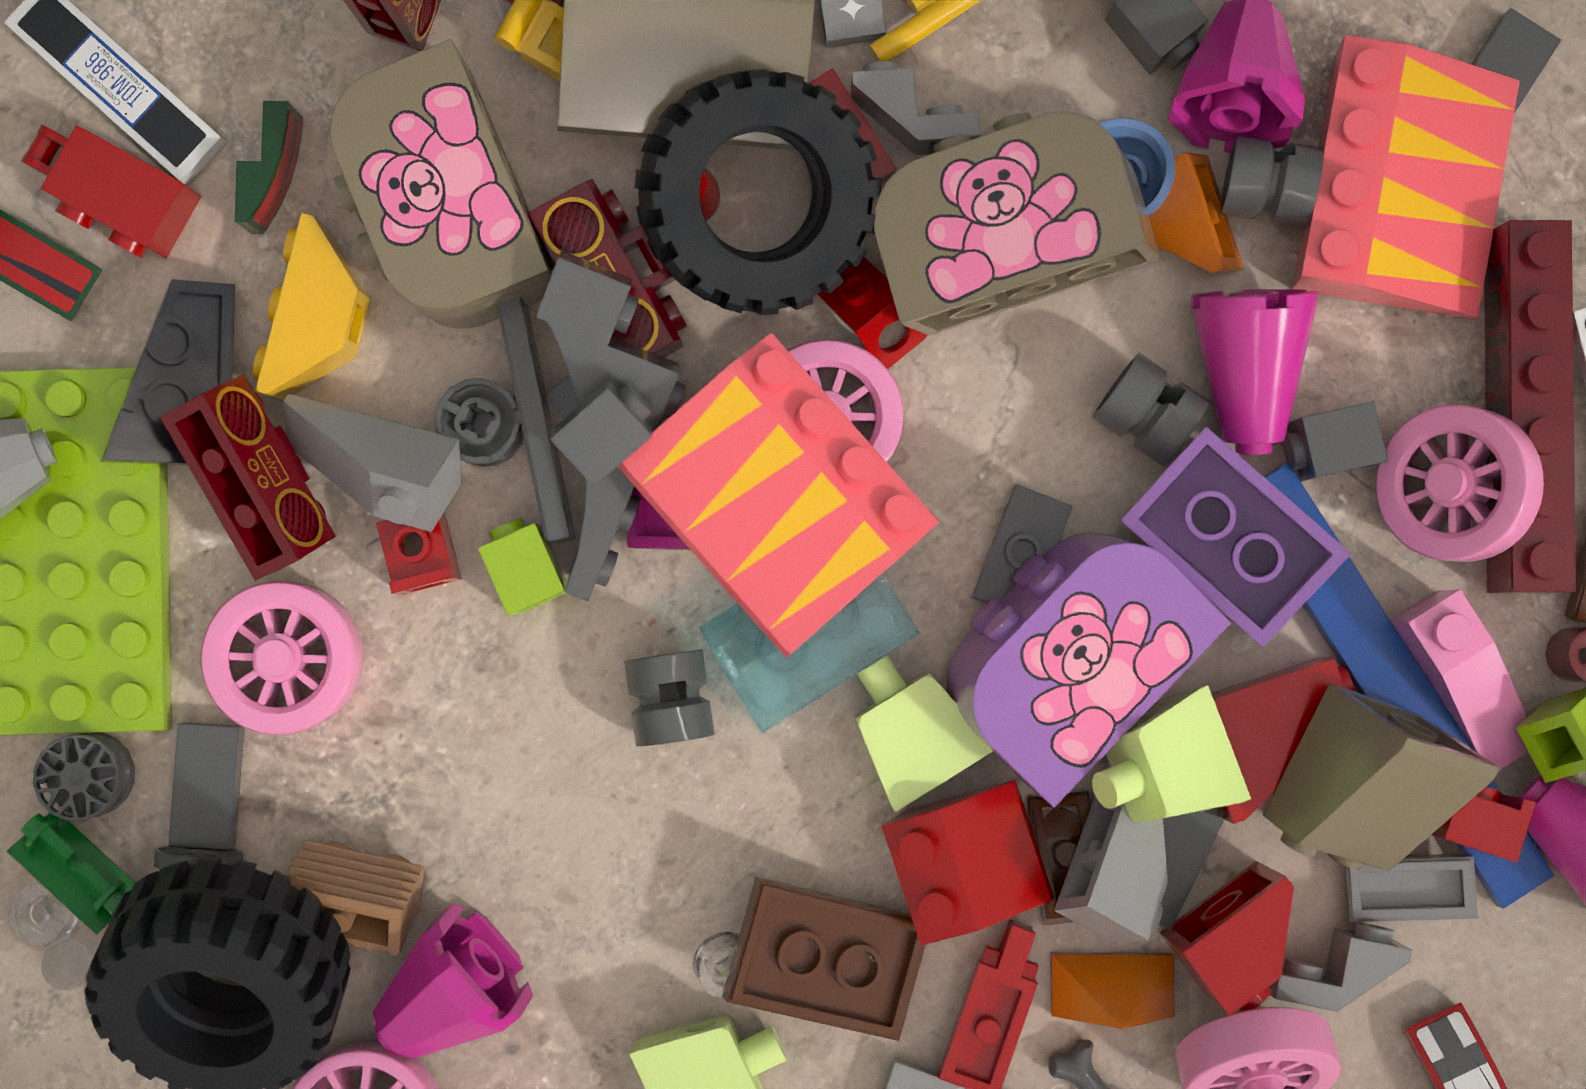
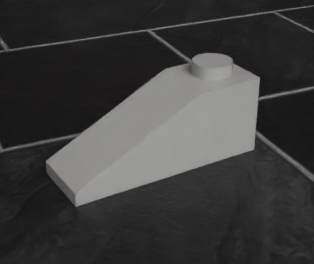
M289 393L283 400L288 440L300 456L373 516L396 524H403L432 532L461 486L459 439Z
M1107 761L1105 769L1111 767L1109 761ZM1095 796L1054 911L1113 944L1148 941L1151 933L1156 929L1161 920L1163 912L1161 902L1168 884L1163 818L1135 823L1130 819L1125 804L1108 809L1101 805Z

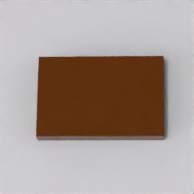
M756 876L722 997L726 1002L899 1041L925 945H920L911 915L908 913Z

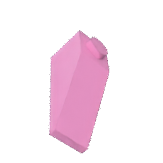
M1461 589L1435 591L1390 620L1475 752L1498 766L1500 770L1528 752L1516 730L1527 718L1525 710L1495 642Z

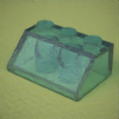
M883 574L877 577L787 658L738 603L699 627L729 682L761 733L766 732L921 634Z

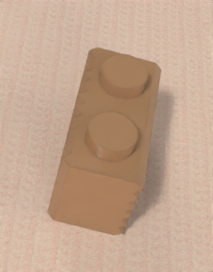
M302 840L301 848L298 849L296 857L293 858L292 866H289L286 875L291 878V885L301 890L306 887L314 893L321 902L319 908L322 911L326 909L331 911L341 927L340 933H343L348 944L352 943L356 948L364 946L368 951L376 948L381 954L386 951L392 956L400 954L422 902L424 866L413 864L406 858L398 855L380 857L352 851L348 846L338 842L320 844Z

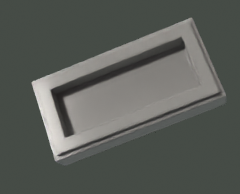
M1471 853L1408 855L1390 871L1363 864L1360 870H1354L1345 866L1347 909L1350 922L1478 919L1474 856Z

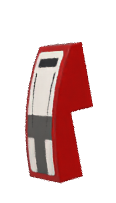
M1461 1002L1404 1030L1405 1037L1435 1089H1507L1487 1047Z

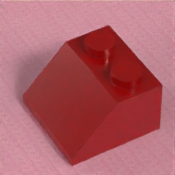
M1016 779L905 810L882 825L921 946L980 931L1047 903L1054 898Z
M1255 861L1178 918L1171 931L1165 928L1159 932L1202 992L1229 1016L1237 1010L1239 1012L1251 1010L1263 1003L1271 994L1269 986L1280 979L1282 974L1294 886L1287 876L1258 861Z

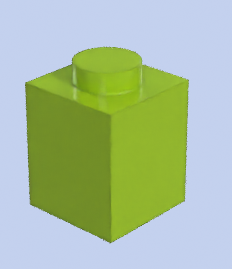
M523 518L510 521L491 530L489 535L492 542L478 548L507 616H518L567 594L565 593L567 580L550 542L544 538L542 525L533 523L526 526Z
M1586 688L1544 701L1516 728L1545 783L1586 772Z

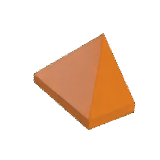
M1184 153L1175 157L1176 169L1172 188L1162 205L1153 214L1148 216L1157 246L1210 273H1233L1244 269L1228 216L1220 214L1222 198L1208 155Z
M1051 953L1052 1017L1120 1029L1175 1017L1174 955L1172 953Z

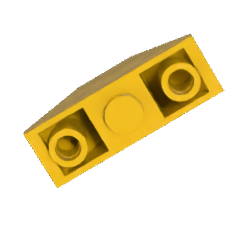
M301 213L298 227H292L286 236L283 260L285 263H288L282 287L277 286L273 290L269 301L268 319L273 322L267 345H261L258 349L253 364V378L258 381L255 391L282 401L288 393L296 394L356 358L371 301L329 229L316 217Z

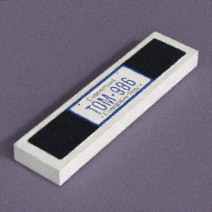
M24 0L5 20L4 23L186 186L227 143L69 0Z

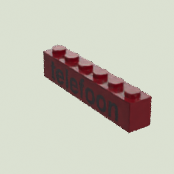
M1509 220L1493 230L1484 281L1485 410L1508 418L1527 434L1534 444L1542 464L1544 486L1541 505L1527 532L1504 552L1487 558V593L1576 592L1572 220ZM1493 453L1486 461V465L1497 461ZM1501 476L1493 479L1494 489L1501 491L1502 481ZM1490 498L1487 501L1486 506L1490 511L1494 509L1498 501L1497 499Z

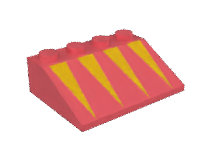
M1345 35L1333 61L1318 147L1323 148L1324 151L1322 174L1311 220L1306 228L1303 227L1292 289H1304L1307 292L1318 291L1319 295L1476 320L1479 315L1520 80L1410 44Z
M772 332L726 367L652 432V437L618 466L623 474L786 658L939 523L938 519Z

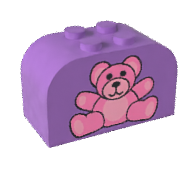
M1102 533L1073 535L1060 541L1043 557L1037 554L1026 561L1014 575L1013 581L1016 585L1000 602L997 599H992L986 603L972 618L970 625L974 629L954 651L947 671V692L957 703L967 725L993 750V753L1052 807H1055L1231 624L1166 556L1150 547Z

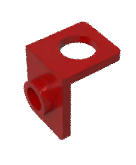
M863 257L857 268L849 265L840 276L844 282L830 294L824 291L818 293L820 299L856 334L865 350L880 360L887 369L892 367L927 337L926 334L905 326L902 338L895 345L888 348H881L879 346V338L882 331L889 324L900 320L888 278L865 257Z

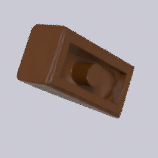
M1088 791L1068 793L1055 807H1052L1042 797L1028 798L1030 825L1054 894V898L1051 901L1040 905L1043 925L1073 923L1072 920L1055 912L1054 909L1091 809Z

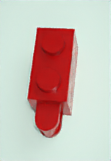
M41 124L36 137L21 160L24 164L47 176L40 189L60 200L55 210L57 213L88 230L94 220L113 229L108 240L141 259L147 248L167 259L202 197L184 183L78 125L75 126L68 139ZM60 146L63 147L53 167H50L49 165Z

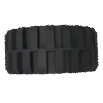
M767 69L746 70L718 76L685 92L686 95L675 104H670L659 116L661 121L654 132L647 135L641 149L644 152L640 170L636 169L634 188L638 189L639 206H636L639 225L644 227L649 240L646 243L654 257L663 264L668 271L667 273L686 289L705 301L741 314L743 311L755 312L758 315L779 314V309L787 307L798 310L813 304V296L821 291L829 294L844 282L840 276L849 265L857 268L866 254V251L860 248L866 233L875 235L874 220L876 215H872L873 197H879L882 191L881 178H876L872 175L870 163L877 160V156L872 142L863 141L858 132L862 125L851 109L843 110L835 102L837 96L822 85L813 86L805 82L803 76L789 72H770ZM751 132L775 135L795 147L806 162L812 186L809 211L797 233L785 244L761 252L742 251L723 242L706 222L699 198L701 176L712 154L726 141L741 134Z
M202 858L194 866H190L187 860L162 868L161 873L155 871L137 881L133 889L126 892L117 904L85 977L87 981L84 990L85 1003L91 1015L92 1024L100 1039L108 1038L110 1051L121 1062L129 1060L135 1064L136 1073L150 1081L154 1077L168 1082L167 1088L281 1089L290 1084L293 1079L297 1080L316 1065L317 1059L324 1055L330 1043L351 970L348 964L351 956L345 936L343 933H340L341 927L329 909L322 911L319 908L321 902L314 893L306 887L301 890L291 885V878L276 870L270 875L256 870V863L238 860L235 865L222 864L221 858ZM198 972L222 976L242 986L220 983Z

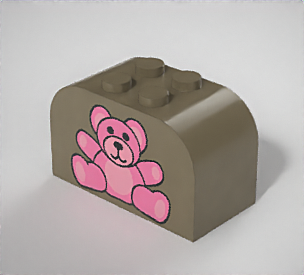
M452 39L369 72L349 85L338 99L330 123L332 148L343 173L335 177L334 182L349 213L355 211L359 220L365 226L367 232L359 234L358 240L373 270L379 268L385 280L389 281L400 295L428 318L452 328H474L499 319L497 306L519 296L527 306L542 301L554 268L542 239L528 215V212H530L475 79Z
M1052 112L1031 118L1029 113L1015 114L997 121L993 125L995 132L971 140L970 136L965 134L944 139L933 146L935 153L916 159L899 169L888 180L880 193L874 214L876 215L874 230L900 324L929 336L1161 260L1134 169L1115 140L1103 126L1089 117L1073 112Z

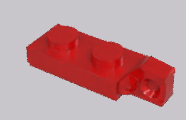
M1009 919L999 948L995 949L986 945L981 959H977L937 1073L940 1080L965 1089H1002L1038 986L1036 974L1039 965L1027 960L1036 932L1032 930L1033 927Z

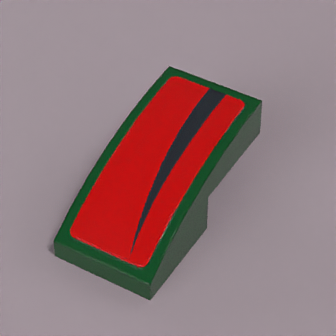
M263 101L261 161H236L234 222L251 234H264L272 223L285 199L295 171L301 143L303 116L288 101Z
M0 209V281L65 319L72 321L103 269Z

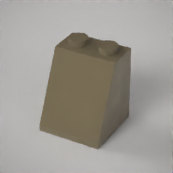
M1330 683L1263 816L1283 832L1280 840L1285 845L1303 855L1315 857L1317 851H1322L1338 863L1354 870H1360L1362 865L1366 864L1390 871L1495 779L1500 768L1422 715Z

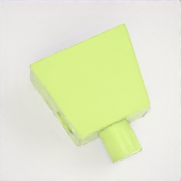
M888 654L856 673L875 704L857 714L855 720L887 799L895 812L993 752L967 725L957 703L930 673L925 672L906 684Z
M1208 685L1166 697L1149 708L1106 753L1111 767L1095 773L1092 778L1093 791L1100 804L1108 809L1125 804L1130 819L1135 823L1242 803L1251 799Z
M729 1015L718 1016L643 1037L634 1042L629 1054L645 1089H763L758 1074L787 1061L785 1050L773 1026L741 1040Z

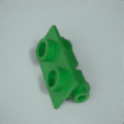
M40 813L36 814L21 829L24 836L7 850V853L95 935H98L109 924L117 904L126 892L133 889L135 882L68 820H64L51 813H48L45 817Z

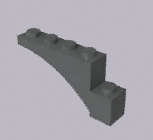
M561 251L536 318L548 322L558 342L573 382L578 405L608 378H611L620 389L629 383L652 408L653 413L648 419L653 424L652 432H654L658 428L662 416L670 418L678 410L683 398L686 384L677 381L679 363L611 337L614 330L626 334L638 304V298L628 295L632 278ZM618 467L595 487L586 479L585 515L582 532L565 593L585 601H589L595 584L607 586L619 554L610 550V546L617 529L629 531L641 497L632 494L634 485Z

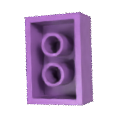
M1208 427L1202 430L1121 519L1127 527L1152 549L1166 556L1202 594L1262 647L1269 642L1351 555L1348 550Z

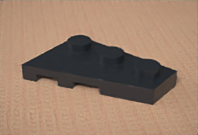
M172 279L169 282L100 462L187 465L160 416L200 394L233 379L235 284Z

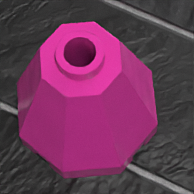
M1230 0L1224 2L1184 71L1171 97L1167 119L1192 145L1209 148L1210 138L1225 141L1224 152L1230 153L1235 136L1242 135L1268 139L1271 141L1273 148H1279L1287 145L1292 135L1293 126L1297 129L1301 123L1305 96L1284 17L1271 1Z
M453 903L433 919L418 939L372 1012L376 1023L374 1026L376 1037L385 1049L414 1059L502 1032L522 1016L533 997L529 982L519 988L515 975L524 969L519 954L487 917L476 912L467 919L459 917L464 907Z

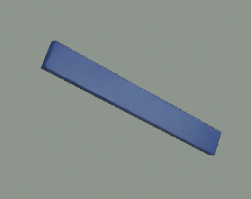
M1289 463L1281 465L1264 476V478L1340 543L1295 472L1291 470ZM1348 557L1303 604V607L1339 663L1348 671L1353 685L1360 694L1422 715L1473 750L1352 560ZM1494 781L1486 786L1500 791ZM1527 833L1517 863L1456 844L1462 854L1471 853L1474 856L1476 876L1494 904L1503 909L1555 876Z

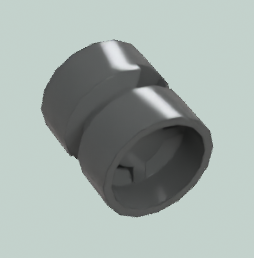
M1236 135L1228 160L1220 214L1255 219L1262 211L1269 213L1273 223L1306 228L1311 220L1319 190L1323 166V148L1288 143L1281 151H1275L1271 141L1268 139Z
M1139 352L1111 386L1092 418L1119 437L1128 433L1135 436V448L1161 466H1164L1191 435L1205 414L1210 401L1183 382L1173 386L1166 383L1167 371Z
M703 649L624 661L629 695L639 699L640 706L632 712L636 747L675 743L715 735L710 701L701 697L699 691L707 684ZM676 682L680 699L660 701L659 684Z

